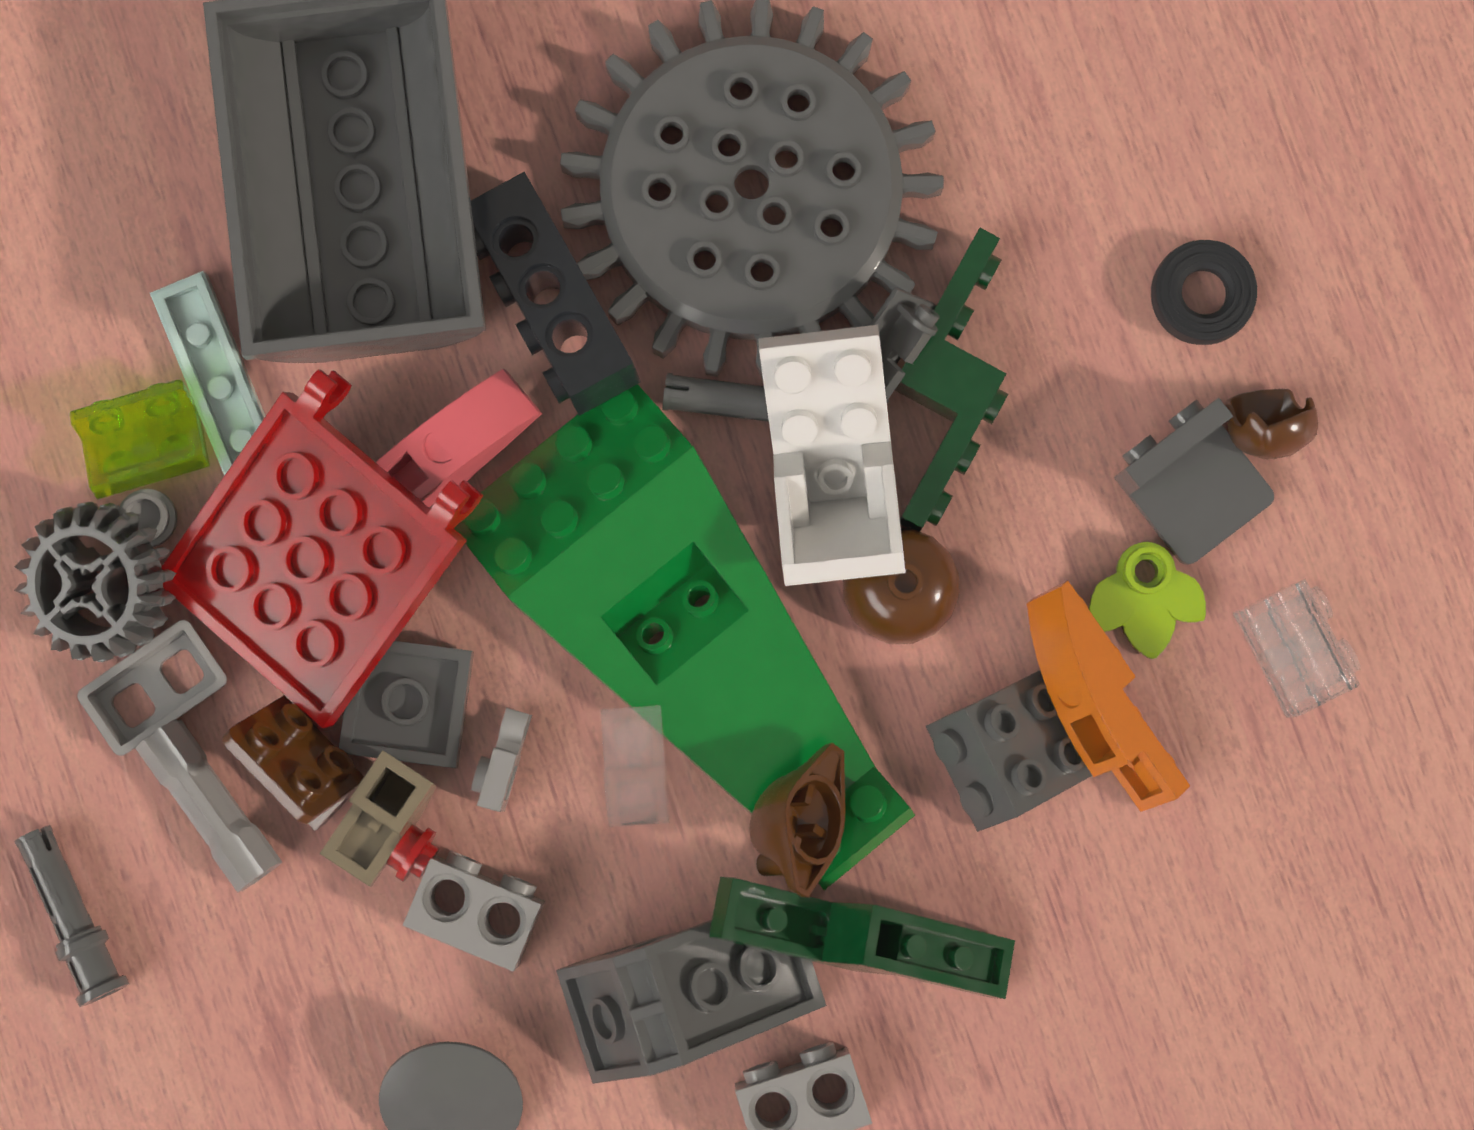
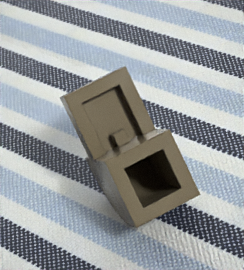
M382 750L348 800L353 805L320 854L369 887H372L387 865V860L410 826L412 824L416 825L432 798L436 785Z

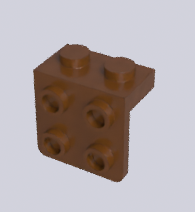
M285 695L232 726L222 737L225 747L292 816L301 823L309 824L314 831L330 820L353 795L364 778L354 766L350 756L342 749L335 747L317 729L312 719Z

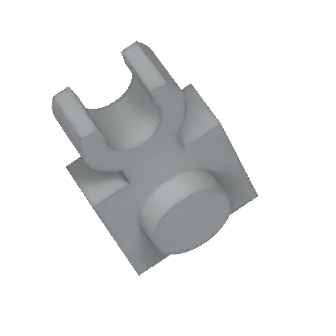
M506 708L497 744L493 748L491 759L481 756L475 771L471 790L480 793L477 806L497 812L505 811L532 715Z

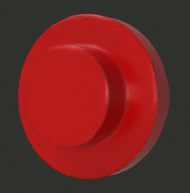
M412 824L406 831L386 863L397 871L395 876L397 879L404 882L411 873L419 879L423 876L430 858L436 857L439 852V848L432 844L436 835L434 830L428 827L423 831Z

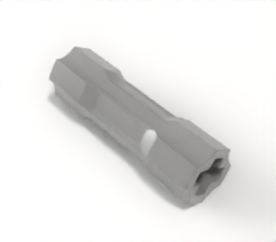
M174 719L163 725L135 748L159 783L170 791L211 849L213 859L237 893L255 884L282 863L262 832L249 821L209 765L205 752L181 719Z

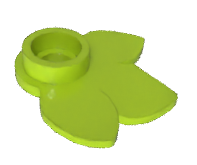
M1140 542L1130 546L1121 554L1117 562L1115 574L1105 578L1096 585L1091 595L1089 611L1104 632L1122 626L1123 632L1131 645L1146 658L1155 659L1169 644L1175 629L1176 620L1193 623L1205 620L1206 602L1200 584L1195 578L1176 570L1172 556L1164 547L1152 542ZM1140 561H1147L1154 567V578L1148 583L1142 582L1136 577L1135 567Z

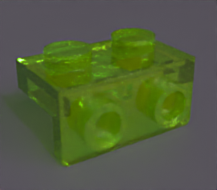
M182 380L157 383L149 386L147 389L124 396L96 401L90 406L79 408L69 413L71 425L82 440L88 484L97 500L210 466L202 420L194 400Z

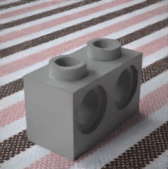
M449 851L446 860L438 856L430 858L402 926L514 972L521 962L545 904L544 900L534 896L537 886L505 873L501 882L479 874L482 863L453 851ZM442 880L456 881L463 888L465 902L460 911L449 913L437 905L435 890ZM496 903H509L517 909L520 915V926L516 933L501 935L491 927L489 914Z
M833 1042L817 1045L800 1052L802 1062L779 1069L777 1061L762 1063L743 1071L745 1080L735 1083V1093L747 1130H855L872 1124L847 1047L836 1050ZM827 1073L837 1074L846 1081L845 1093L838 1101L833 1103L821 1102L812 1093L815 1081ZM769 1092H777L784 1095L790 1103L788 1113L782 1119L774 1122L762 1119L755 1110L758 1099Z

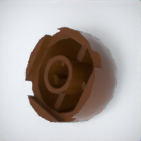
M901 528L906 573L843 580V600L852 620L870 636L888 644H913L934 635L951 618L959 598V573L950 552L933 536L913 528Z

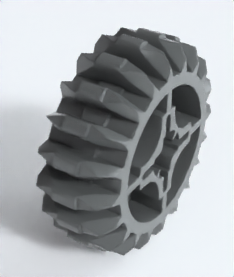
M94 502L80 503L76 508L66 507L57 510L56 513H53V519L42 520L35 526L38 536L28 538L25 543L21 544L31 558L20 560L14 566L27 575V582L19 584L14 591L23 595L28 594L30 604L26 605L21 614L28 617L34 615L38 617L39 623L33 633L34 635L42 637L52 633L51 650L61 652L70 648L72 659L84 660L92 656L94 662L111 660L114 655L122 658L134 653L137 645L141 646L149 643L155 637L152 628L160 627L168 620V617L159 606L171 604L172 600L176 597L163 589V582L172 580L177 573L168 569L162 570L160 560L164 559L170 550L164 547L156 549L152 547L151 542L156 535L157 529L147 527L138 530L140 514H135L134 512L120 514L119 505L112 503L103 504L98 507L97 503L94 504ZM82 536L96 538L108 545L113 552L102 556L94 547L87 548L79 538ZM88 608L98 618L104 616L112 627L96 625L81 616L78 611Z

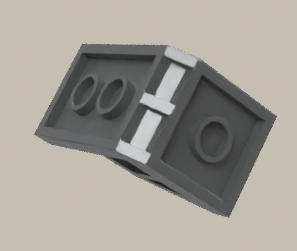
M710 920L680 932L655 937L560 968L556 972L592 1083L595 1084L651 1076L686 1065L827 1006L812 961L710 938L709 933L712 922Z

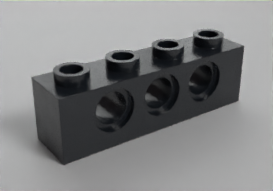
M525 171L471 200L477 257L479 260H482L490 255L498 272L489 276L504 306L508 307L516 303L525 319L515 325L529 351L534 355L543 350L552 366L542 372L558 403L560 404L570 399L580 416L641 383L633 361ZM517 243H533L530 250L524 255L518 257L508 256L510 249ZM549 288L560 290L558 296L548 304L534 303L536 296L541 291ZM572 336H584L587 338L585 345L576 352L565 353L560 351L564 341Z

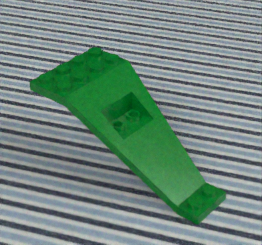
M638 384L580 416L577 414L480 492L483 497L469 516L454 528L467 539L465 543L505 595L522 613L751 815L761 794L776 779L799 768L826 744L833 743L844 751L845 824L838 852L818 882L824 891L915 816L909 805L873 763L697 451ZM704 595H710L705 605L694 607L695 602ZM664 632L663 638L658 643L649 644L650 639L655 634Z

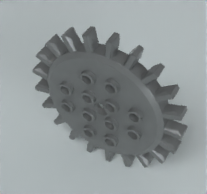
M712 0L701 2L698 25L705 43L684 52L678 49L671 31L659 20H656L648 25L652 50L659 56L663 64L648 77H642L628 61L614 54L605 62L606 71L612 82L630 95L618 114L613 113L595 102L579 100L575 108L577 120L583 125L608 135L603 155L595 156L578 151L561 154L560 166L562 173L574 178L600 180L601 200L596 202L574 203L562 208L561 215L564 228L580 230L594 225H606L611 244L601 250L588 253L577 265L586 280L599 278L609 270L622 266L633 282V285L627 291L615 298L608 310L609 318L618 326L631 319L644 303L652 302L667 314L664 323L655 332L652 346L653 353L663 359L676 347L679 335L686 326L710 334L708 345L703 354L705 372L709 376L718 377L725 365L726 347L730 338L755 340L757 344L756 366L763 380L759 354V338L785 336L798 332L800 334L822 331L819 324L838 312L845 316L852 328L869 326L874 319V315L858 300L857 296L870 281L876 282L890 294L895 287L912 293L916 285L905 272L892 267L884 260L891 243H902L916 250H932L938 232L927 225L899 218L903 198L929 199L940 196L944 188L943 175L928 172L920 174L902 173L899 153L922 148L931 142L936 132L933 122H914L904 128L892 130L883 113L884 109L901 101L909 90L911 79L904 71L888 77L879 87L869 92L854 76V73L867 62L873 38L865 32L861 33L848 44L844 54L837 61L814 50L824 30V10L814 6L802 20L801 31L797 41L792 42L770 37L769 32L773 21V12L769 0H755L750 12L752 29L750 36L730 38L723 36L721 15ZM737 83H745L752 89V94L745 100H737L731 95L730 90ZM794 95H802L808 100L809 107L805 111L795 112L788 107V99ZM668 127H676L681 130L683 137L676 144H667L661 139L663 130ZM725 139H733L740 145V150L734 156H724L718 150L719 143ZM781 151H790L797 157V163L791 168H782L776 163L775 157ZM838 163H847L852 166L855 174L851 179L843 181L834 176L832 169ZM746 170L761 172L766 177L769 185L765 194L757 199H746L739 195L735 189L734 182L740 173ZM656 183H664L670 188L671 193L665 200L656 201L648 194L650 187ZM713 195H721L726 198L728 206L723 212L713 213L705 205L707 199ZM770 207H778L785 213V219L778 225L768 224L763 218L764 211ZM827 219H835L841 223L843 231L836 237H828L821 231V223ZM701 251H708L715 256L716 262L712 268L702 270L697 268L693 262L695 255ZM758 263H765L772 268L774 274L768 281L759 282L752 277L751 269Z

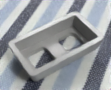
M180 620L80 689L77 698L116 755L123 756L136 748L143 739L153 734L160 727L179 718L222 688L227 682V677L192 625L186 620ZM181 650H188L202 669L204 677L200 683L187 692L179 694L163 674L162 665ZM138 683L155 705V712L144 722L131 728L125 723L115 708L113 701L116 695L132 684Z

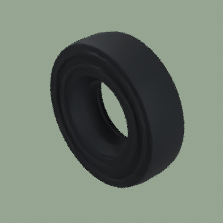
M1215 240L1191 241L1171 251L1158 266L1151 285L1152 307L1162 327L1175 338L1195 345H1212L1225 341L1235 335L1249 321L1257 301V281L1247 259L1230 245ZM1197 271H1208L1219 277L1226 291L1223 306L1211 314H1199L1191 310L1184 302L1182 296V286L1187 276Z

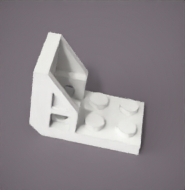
M878 325L759 338V354L773 448L774 483L785 586L906 573Z

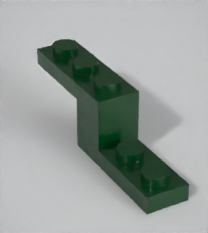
M979 227L934 310L940 316L935 323L938 331L934 336H931L913 364L905 362L902 368L905 376L895 389L900 394L952 421L949 430L900 518L901 525L918 531L922 530L926 521L937 526L953 495L944 491L954 470L965 475L981 444L972 440L981 420L992 425L1008 396V393L999 389L1007 373L945 340L948 335L958 341L974 312V309L966 306L965 302L975 285L986 290L1002 259L992 254L1000 238Z
M720 877L709 933L710 938L846 970L896 975L998 999H1006L1015 940L874 904L837 903L813 897H801L793 892L734 877Z

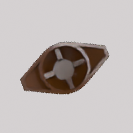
M833 743L824 745L799 768L771 783L761 794L751 815L749 826L750 839L754 848L760 853L756 862L759 874L762 876H784L787 887L801 897L810 896L838 852L844 831V751Z

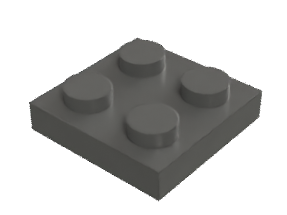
M394 641L344 710L339 748L350 755L377 758L383 750L398 761L458 768L474 652Z

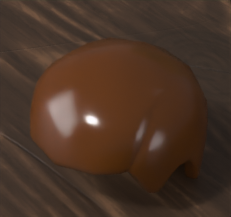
M1269 389L1242 393L1227 399L1225 406L1233 415L1226 422L1231 440L1238 449L1251 456L1262 459H1277L1291 456L1313 441L1317 435L1318 415L1313 399L1311 397L1306 398L1305 407L1302 408L1296 402L1290 389Z

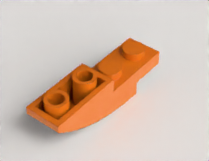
M1069 581L1032 598L1027 603L1030 632L1047 692L1075 750L1092 776L1096 777L1112 771L1140 812L1178 799L1190 787V784L1176 766L1172 756L1166 752L1147 725L1139 709L1123 691V688L1136 676L1123 659L1118 648L1111 642L1089 611L1085 601L1077 594Z

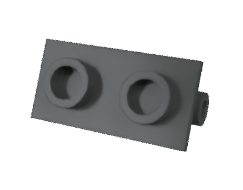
M896 287L869 325H878L887 403L889 402V397L905 376V372L897 363L901 358L910 364L914 363L931 336H934L938 331L935 323L940 318L934 311L936 305L933 302Z

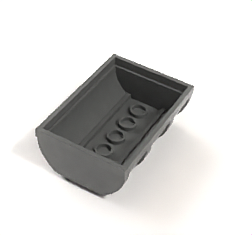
M218 0L203 2L242 357L246 360L259 359L280 363H324L437 349L469 340L486 331L447 0Z

